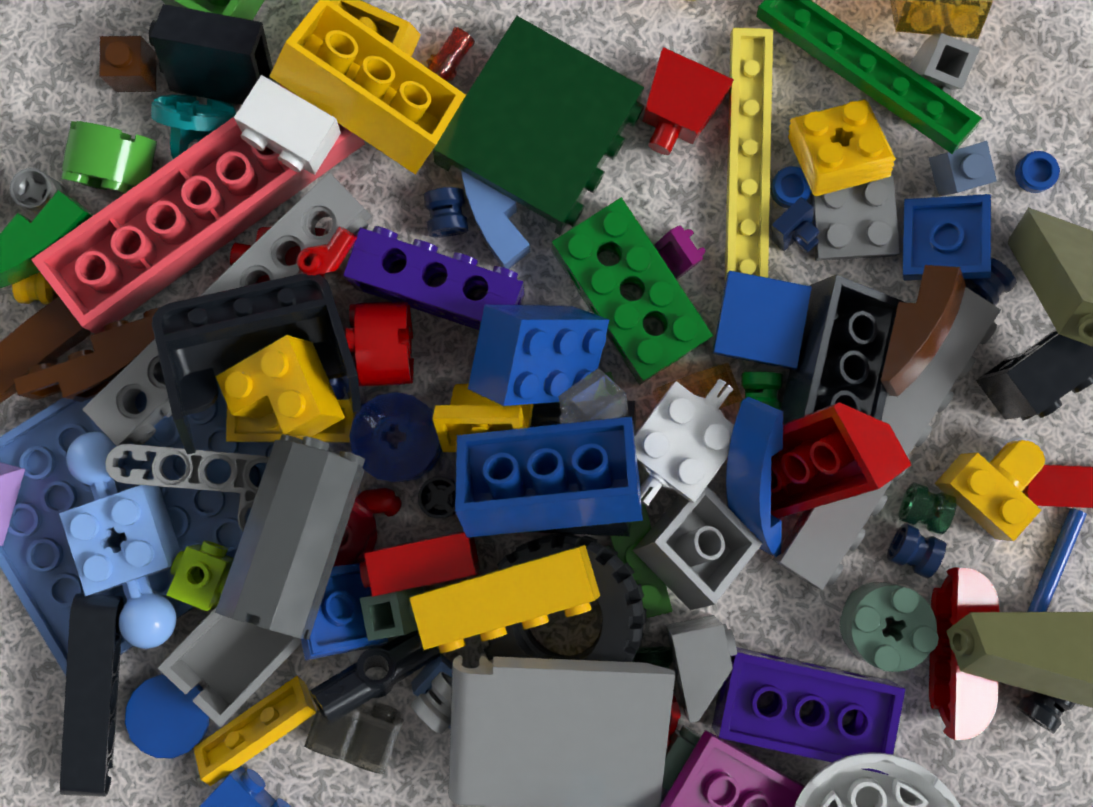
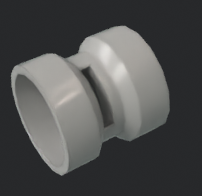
M26 168L15 174L10 184L11 197L16 204L37 215L58 190L66 194L65 188L60 182L36 168Z
M441 671L431 681L432 688L426 694H420L411 703V707L418 717L431 729L440 734L451 723L452 677Z

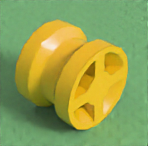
M41 272L12 284L14 298L21 304H30L34 300H39L42 304L47 305L58 297V294Z

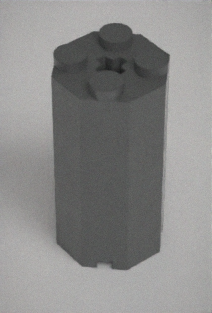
M282 434L280 440H275L215 613L241 622H248L264 629L309 640L365 471L363 469L365 458L345 451H340L339 454L328 451L330 444L312 437L304 436L303 440Z

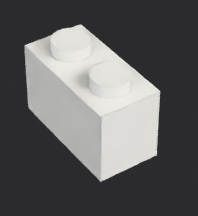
M263 75L260 76L234 116L242 132L241 138L258 150L263 151L265 147H268L280 154L278 159L296 172H300L304 168L315 175L341 134L335 117Z

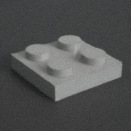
M893 174L888 178L819 196H814L811 193L813 225L819 230V234L816 236L819 243L815 245L816 261L894 257L900 254Z

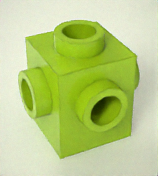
M204 540L202 545L186 546L185 551L181 550L172 563L170 573L174 575L167 596L204 611L215 609L234 559L226 555L228 548Z

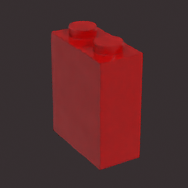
M464 531L374 549L364 553L365 562H360L362 583L365 588L371 587L372 597L473 576L481 569L474 537L467 538Z

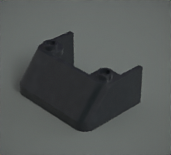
M302 273L168 303L160 307L152 318L153 332L173 421L187 455L196 453L188 415L205 411L216 402L219 394L216 376L286 335L313 342L328 379L332 380L342 377L352 411H361L357 371L329 283L319 274L307 275Z

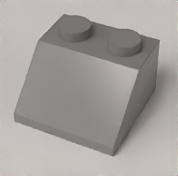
M714 615L665 625L682 707L690 723L700 720L733 669L730 656L737 655L732 629H728L727 625L722 624Z

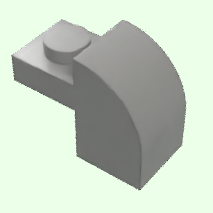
M943 33L934 34L919 48L909 68L949 95L951 90L963 89L980 48Z

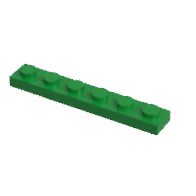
M764 0L758 6L757 18L949 153L953 154L982 120V117L812 0Z

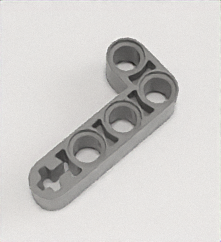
M121 444L109 452L105 464L109 476L115 481L124 484L240 493L238 525L244 531L246 512L252 507L259 488L250 480V471L258 463H267L269 457L196 450V453L187 455L185 449ZM128 451H132L133 459L151 461L150 452H156L152 463L154 479L147 478L150 472L148 469H132L130 476H126L125 468L118 467L119 459L127 458ZM172 455L180 456L186 463L185 474L178 480L167 478L162 469L164 461ZM215 459H223L231 467L230 478L222 484L213 483L207 476V466Z

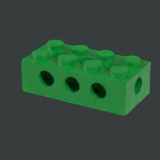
M622 197L552 241V253L593 314L609 319L606 335L639 385L713 337L702 317ZM610 251L618 257L619 262L614 266H605L598 260L597 256L601 252ZM628 284L634 285L639 289L641 298L636 301H629L621 295L620 288ZM647 318L657 319L663 326V334L658 336L648 334L644 330L643 321Z

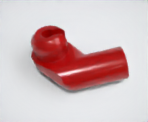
M339 226L328 244L308 247L299 253L296 259L298 268L307 275H318L336 271L353 246L357 236Z

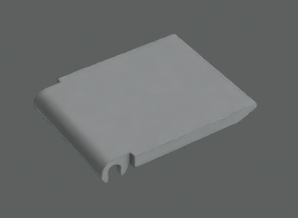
M461 655L454 658L452 663L448 795L452 802L463 806L660 807L675 681L674 670L640 662L493 657L492 664L484 656L480 657L478 667L466 668L462 665L463 658Z

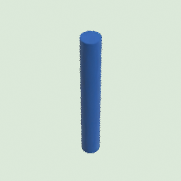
M1075 508L1069 509L1027 612H1047L1087 516L1085 512Z

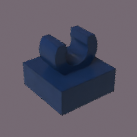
M802 197L772 224V241L783 251L795 242L804 252L808 253L819 243V240L816 238L819 230L813 225V206Z

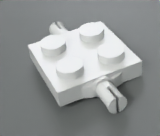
M718 379L706 398L696 396L677 381L674 382L634 435L637 462L648 475L640 486L641 503L645 506H649V503L662 486L675 490L689 502L695 503L728 458L734 424L724 417L719 408L730 392L733 391V388L730 385L724 387L725 381Z

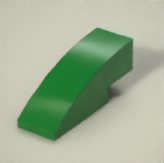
M59 190L34 220L17 213L0 233V288L15 284L40 272L31 259L91 218L93 214L76 200Z

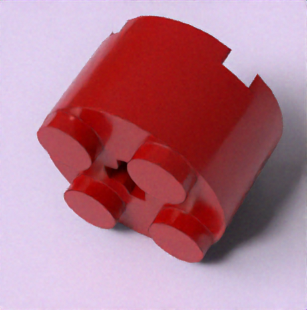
M408 302L350 304V327L346 328V340L350 352L355 354L356 362H354L358 375L359 386L412 384L414 381V358H412L413 325Z

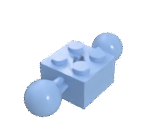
M88 432L80 435L71 443L67 451L66 463L69 472L76 480L90 485L95 501L59 513L85 596L106 592L122 586L127 603L124 605L119 616L121 635L129 644L137 648H155L165 643L171 637L176 627L177 617L171 602L165 597L153 593L148 576L171 569L175 557L180 552L178 541L160 486L139 485L120 492L117 481L109 476L105 464L107 455L117 446L104 432ZM119 459L118 467H123L124 459ZM125 533L126 541L120 543V534Z

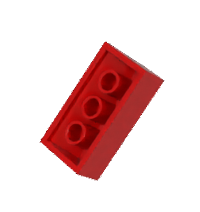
M838 402L783 424V449L771 457V515L781 518L878 490L912 464L890 424Z

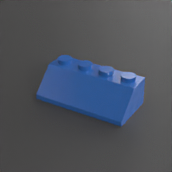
M632 417L457 435L455 512L466 537L643 521Z

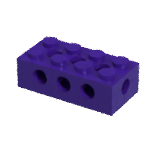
M374 226L373 231L360 227L343 275L356 290L392 302H408L410 308L476 330H480L485 304L522 305L525 296L523 281L518 280V273L510 269L494 266L493 271L477 266L478 260L457 252L451 258L437 253L438 247L426 241L414 239L413 244L397 240V233L380 226ZM406 264L401 272L392 274L397 266ZM436 278H447L441 286L430 287ZM475 290L487 291L486 296L481 300L473 301L468 299Z
M736 647L737 655L730 656L733 669L719 689L712 722V729L718 738L831 763L860 753H894L906 690L902 686L887 679ZM766 691H772L773 698L770 704L762 708L757 707L759 696ZM813 700L812 711L806 716H800L801 706L806 701ZM854 709L852 721L842 725L845 713ZM870 768L863 769V770H868V771H872V772H877V773L886 774V773H884V772H881V771L875 770V769H870Z

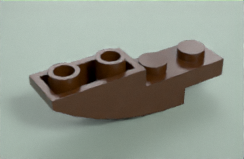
M160 307L144 312V318L130 323L129 321L121 320L105 325L103 332L90 336L94 350L88 349L74 352L68 355L69 361L57 365L44 363L29 368L27 375L13 379L18 396L39 400L62 392L63 398L78 402L95 397L155 340L152 318Z

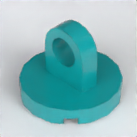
M162 95L155 98L154 102L151 101V119L171 127L170 151L173 159L186 151L193 140L197 139L199 142L236 115V109L227 102L207 99V105L199 104V101H196V97H192V95Z

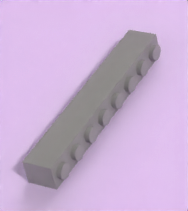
M967 287L965 288L958 314L949 334L931 362L918 378L898 397L889 396L887 392L882 421L890 424L907 457L914 446H921L928 438L932 427L928 425L936 412L940 413L948 406L954 396V392L951 391L952 386L958 377L962 379L968 374L976 361V358L972 356L979 344H985L997 329V324L994 320L1001 309ZM907 469L878 490L803 511L781 545V554L772 560L817 589L823 590L826 584L828 586L833 585L843 570V565L840 562L847 551H854L863 540L866 531L862 528L870 515L876 516L884 507L888 496L884 493L892 481L897 482Z

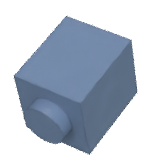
M987 141L959 148L953 154L946 152L929 157L939 196L963 192L997 181Z

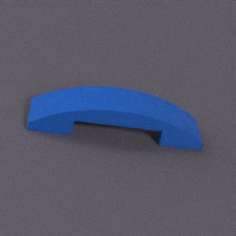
M747 397L740 406L730 440L726 470L728 508L763 543L759 549L777 557L781 554L782 520L771 515V457L783 449V411Z

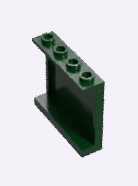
M516 15L434 147V164L446 171H449L452 165L553 222L556 224L555 233L561 235L567 224L574 227L581 216L585 205L580 202L587 190L594 193L605 174V171L600 168L606 158L614 160L625 141V138L620 135L626 125L634 127L645 107L644 104L640 103L644 87Z

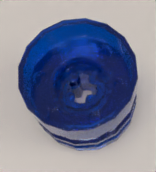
M399 392L377 395L363 404L361 411H358L353 419L349 436L352 454L365 458L363 469L376 479L400 483L419 480L433 471L443 456L432 419L434 410L413 395ZM396 426H398L400 432L405 433L407 436L406 441L398 443V449H395L394 443L387 442V435L393 434Z

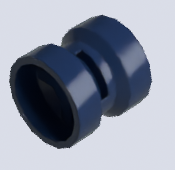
M443 187L429 190L423 194L425 208L430 211V219L427 222L429 236L441 238L462 235L469 231L467 217L462 214V206L465 204L463 189Z
M904 523L897 530L887 552V559L900 566L905 564L912 565L914 573L929 579L936 573L942 563L946 552V543L934 536L925 538L920 534L918 528Z

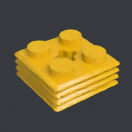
M866 99L852 101L844 105L811 112L790 119L788 139L814 196L891 176L896 158Z

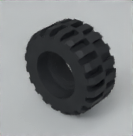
M574 534L548 535L516 547L514 552L505 555L497 564L499 568L496 571L585 545L600 592V597L597 600L602 612V626L596 641L591 647L579 654L568 656L554 653L545 648L536 640L530 629L523 630L521 622L506 626V635L488 640L489 646L483 649L488 660H492L493 657L632 662L637 650L641 646L644 636L643 627L646 622V608H643L642 603L644 593L641 584L637 585L632 575L635 573L628 562L624 564L617 557V551L609 545L607 547L597 543L598 539L589 536L580 537L574 536Z

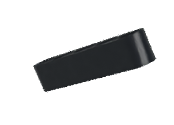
M77 593L73 598L69 619L60 770L61 795L106 797L110 789L111 777L108 776V771L113 768L122 639L119 629V616L124 607L122 596L95 594L85 596V594Z

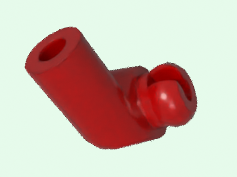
M388 488L364 490L357 496V498L368 505L373 514L384 512L386 516L391 517L396 515L402 507L401 499L395 495L393 490Z

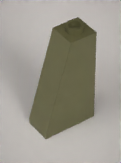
M1028 207L1009 237L1008 245L1058 334L1093 347V231Z
M970 612L946 630L951 649L955 654L961 672L1093 708V612Z

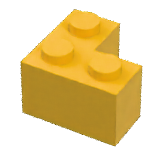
M286 335L216 376L231 415L260 419L274 411L284 435L312 437L345 418L313 342Z

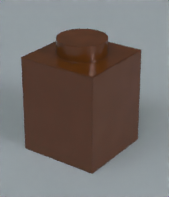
M100 36L99 77L116 92H156L157 54L142 36Z

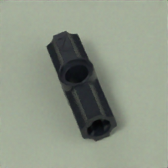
M416 630L395 638L381 648L366 650L360 655L356 663L311 689L310 694L324 720L331 725L372 698L386 696L396 683L438 658L440 651L437 646L424 650L419 631ZM372 667H381L387 672V675L379 680H372L365 675V672Z

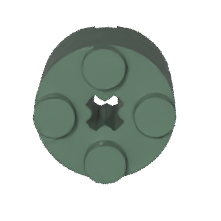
M887 582L864 584L848 596L840 616V632L848 649L863 661L883 671L901 672L912 669L922 663L938 645L937 623L932 608L920 594L907 587ZM886 618L892 619L893 623L889 625L890 631L888 633L882 632V630L887 627V623L885 621Z

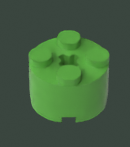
M71 121L61 179L81 183V185L92 188L110 189L125 194L151 175L157 141L138 134L135 135V139H132L131 135L122 133V130L83 121Z

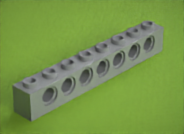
M328 172L200 296L256 284L257 280L263 275H269L270 280L302 274L303 272L298 268L297 263L287 266L285 262V255L290 248L300 246L302 251L308 247L328 244L339 226L357 236L360 227L368 228L366 222L372 216ZM325 217L332 218L333 224L330 232L324 236H316L315 226L317 222ZM155 340L82 409L116 446L121 444H144L155 434L156 429L154 426L164 416H172ZM143 391L147 396L148 402L145 410L139 412L135 401L137 395Z

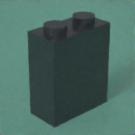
M163 4L157 20H153L150 24L149 42L151 46H154L159 60L160 72L164 74L170 92L242 105L261 75L274 81L269 77L273 66L262 22Z

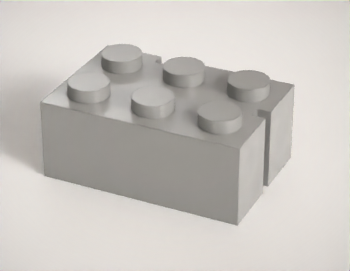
M215 608L166 658L158 669L185 695L203 679L208 686L192 701L221 728L301 644V639L264 629L248 622L225 617L215 613Z

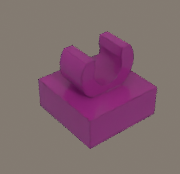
M681 225L671 229L654 244V247L676 280L703 260L702 256L706 252L704 247L697 250L690 239L694 232L691 229L684 230Z

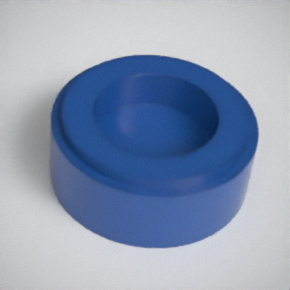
M1034 151L1027 154L1017 163L1015 168V178L1018 185L1030 193H1041L1049 189L1057 182L1060 174L1057 160L1051 154L1044 151Z
M795 166L785 167L778 171L770 185V193L773 200L779 206L788 209L800 197L807 201L812 193L802 169Z

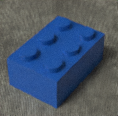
M485 304L468 389L502 406L591 400L593 389L597 382V372L602 350L606 343L609 319L575 306Z

